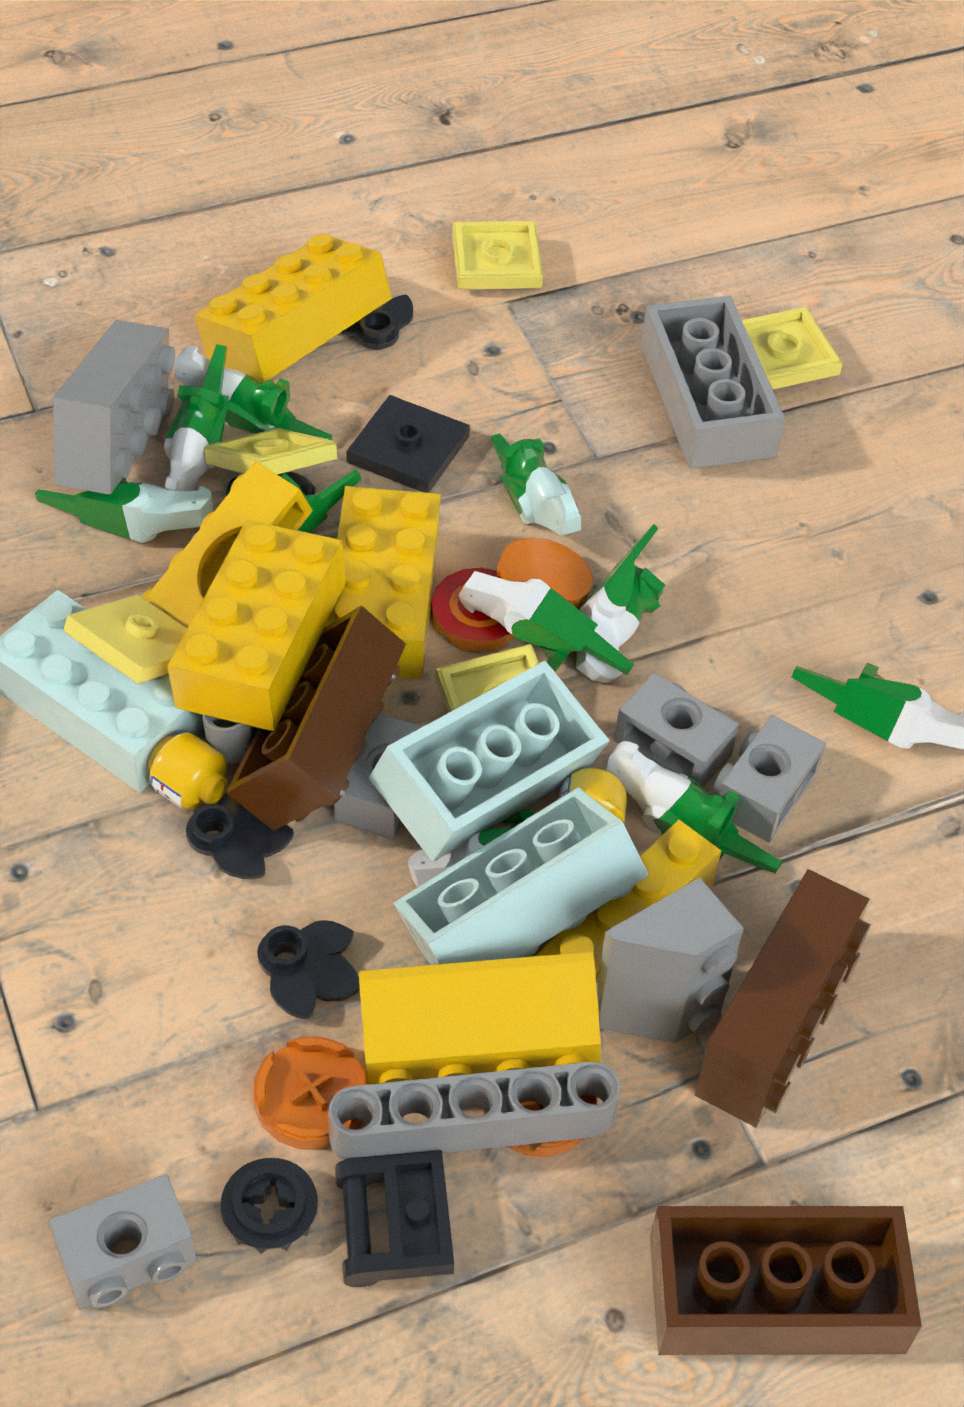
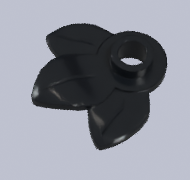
M406 294L397 296L341 333L356 337L361 345L373 350L388 348L397 342L399 330L412 321V301Z
M226 793L217 804H208L197 809L186 825V837L189 845L200 854L212 856L217 867L222 872L240 879L253 880L264 877V858L282 851L294 837L293 829L287 824L273 831ZM209 831L220 832V834L208 835L206 833Z
M327 920L315 921L301 930L289 925H282L271 929L260 941L257 955L261 969L271 977L270 994L275 1003L293 1017L309 1019L315 1009L317 998L323 1001H341L360 991L359 976L354 967L341 955L351 943L354 931L342 924ZM283 952H290L295 955L289 959L277 958Z

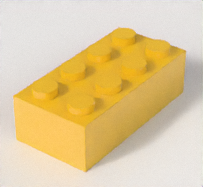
M318 234L308 239L306 245L293 253L276 259L275 264L266 270L245 278L242 285L234 290L213 298L209 305L195 313L194 317L207 359L211 360L216 344L226 346V368L238 370L252 376L256 380L265 382L391 300L392 296L380 251L361 246L358 243L344 241L329 234Z
M345 486L337 539L342 540L346 584L325 627L362 605L406 643L398 662L400 671L397 677L423 679L440 532L441 494Z
M250 520L245 521L167 666L175 708L275 731L346 584L342 540Z

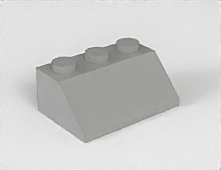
M701 878L694 880L605 932L596 985L600 1029L677 1043L691 1033H694L696 1036L702 1035L719 1022L722 1017L721 1010L725 995L730 987L729 981L733 966L738 958L737 951L744 928Z

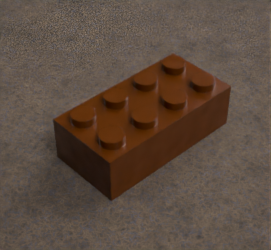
M362 605L324 627L275 731L262 728L257 729L226 794L273 831L294 820L296 822L302 821L310 812L326 804L332 806L337 803L349 787V780L346 778L353 763L358 760L367 746V741L364 738L370 724L378 718L383 710L384 703L381 701L387 687L399 674L400 666L398 662L406 643Z
M807 869L709 1039L694 1096L757 1128L766 1109L777 1113L791 1085L789 1079L795 1068L800 1069L805 1062L815 1038L813 1035L818 1025H824L838 998L836 992L842 982H848L859 960V950L871 927L870 923L862 920L870 898Z
M657 1206L650 1233L658 1355L907 1354L922 1327L903 1206Z

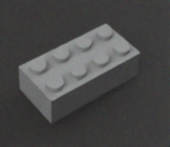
M731 295L646 306L641 348L689 469L777 457L785 417Z
M115 320L54 395L55 485L111 495L121 479L129 476L132 463L137 456L141 457L143 455L147 441L151 436L157 435L161 421L165 416H170L173 409L174 390L168 388V377L174 367L175 349L169 346V328Z

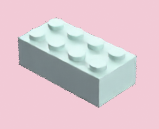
M57 590L0 636V694L134 790L141 793L151 784L148 760L156 745L165 737L176 736L186 732L202 738L205 735L202 714L175 708L169 674L137 684L66 634L63 629L67 615L86 610V608Z
M543 661L388 745L369 776V780L430 860L435 862L467 843L474 834L494 827L561 787L563 781L572 772L589 768L610 740L549 664Z
M578 787L398 899L393 904L421 954L430 965L522 958L533 955L542 943L559 932L580 925L589 913L606 902L627 895L636 883L649 876L623 821Z

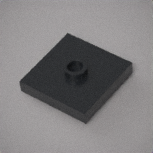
M389 395L346 451L347 463L418 491L430 493L469 438L470 425Z

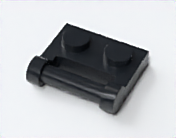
M442 1151L350 1158L336 1164V1185L343 1190L348 1256L342 1263L343 1282L345 1285L350 1287H366L382 1280L454 1274V1256ZM372 1183H384L390 1252L372 1254L366 1188Z

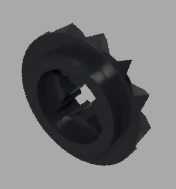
M262 1158L249 1162L239 1168L224 1187L221 1196V1214L224 1226L234 1236L238 1245L244 1243L256 1248L261 1254L267 1249L282 1248L287 1251L294 1241L298 1240L301 1236H308L310 1226L315 1216L318 1215L316 1187L307 1172L291 1161L281 1158ZM272 1186H275L278 1203L280 1206L286 1207V1209L275 1210L273 1218L269 1219L268 1224H264L261 1209L254 1206V1204L265 1203L267 1195L271 1193Z

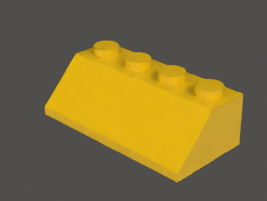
M593 952L359 971L368 1085L584 1062L601 1063V1037Z

